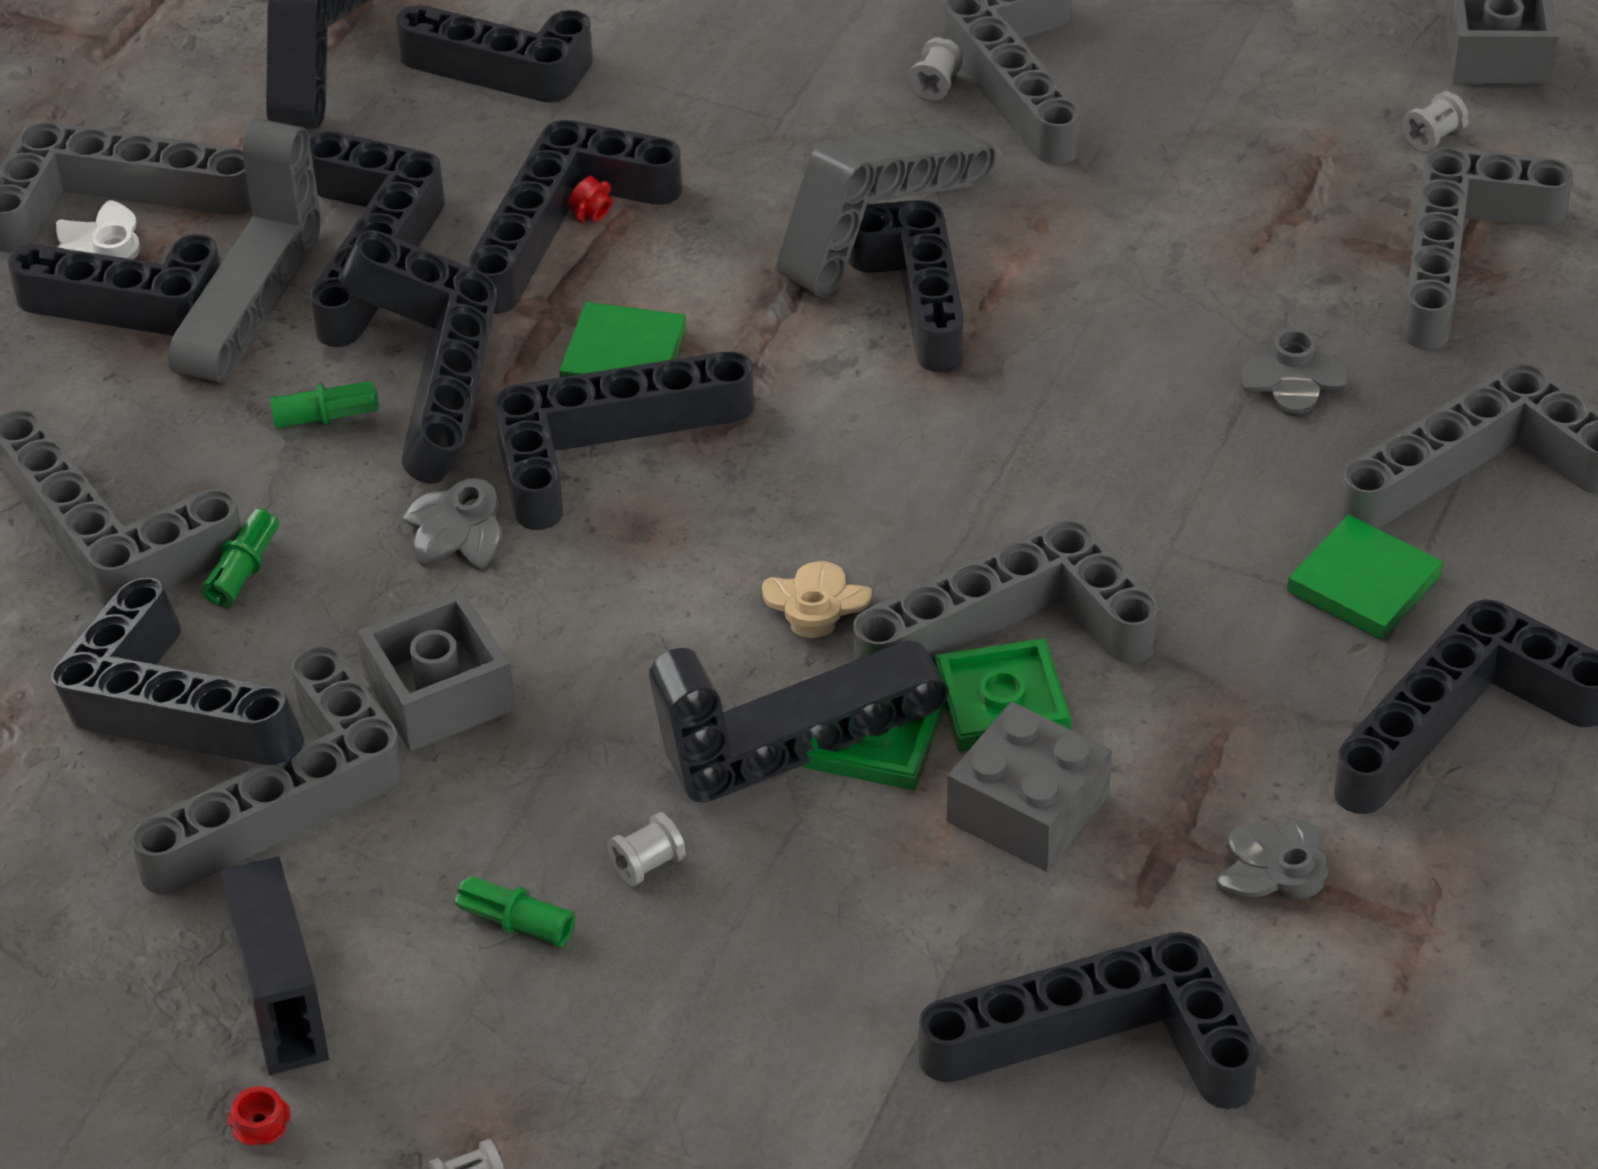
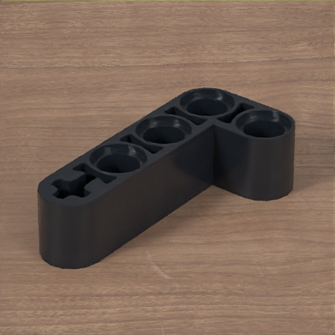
M425 5L407 7L399 12L396 18L401 60L405 66L540 102L553 103L566 99L593 63L590 19L585 13L578 10H563L554 13L538 33Z
M926 200L867 204L849 258L850 265L856 270L866 273L901 271L918 363L925 369L933 372L953 370L963 360L964 315L945 217L941 207L936 203Z
M192 234L178 239L172 245L162 264L35 244L22 246L14 250L7 261L17 305L23 311L174 336L220 266L215 241L203 234Z

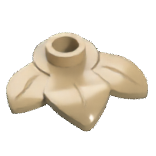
M815 561L800 567L794 579L774 577L766 579L762 584V596L767 606L785 612V618L790 622L791 630L794 633L803 637L815 638L830 634L835 629V622L839 620L840 616L861 612L866 609L872 601V589L860 585H846L845 573L840 566L827 561Z

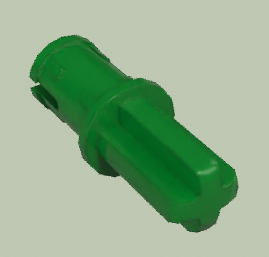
M371 381L325 388L322 383L317 384V390L283 396L275 395L270 398L276 430L323 421L324 426L331 424V419L372 413L379 410L377 388L374 382Z
M264 508L255 509L236 538L228 540L223 544L220 550V561L201 587V592L208 601L219 607L224 604L225 608H229L234 604L246 580L249 579L251 574H255L261 569L263 563L260 556L279 528V519L276 516L270 514Z
M469 876L466 880L461 881L457 889L455 905L460 910L501 924L502 930L505 933L513 934L517 930L553 943L554 946L561 948L568 942L573 932L576 919L574 910L564 909L529 896V891L524 887H518L513 891L475 876Z

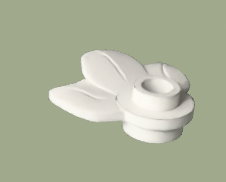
M109 200L99 210L96 222L58 220L56 222V232L60 245L57 247L135 259L140 252L139 239L134 233L137 225L136 217L124 205Z

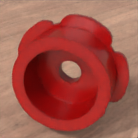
M589 176L575 187L568 199L567 207L575 213V218L578 222L584 223L588 219L598 222L609 212L613 204V198L608 195L611 191L610 183L607 181L601 183L593 176Z
M265 1086L251 1087L239 1093L234 1099L228 1115V1125L234 1128V1138L244 1145L271 1144L285 1134V1123L291 1119L290 1107L275 1090ZM259 1119H265L264 1121H261V1122H254V1121L259 1120Z

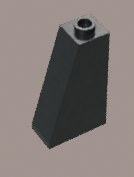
M276 856L260 861H250L239 866L220 870L227 907L268 1074L272 1075L329 1061L316 984L280 857Z

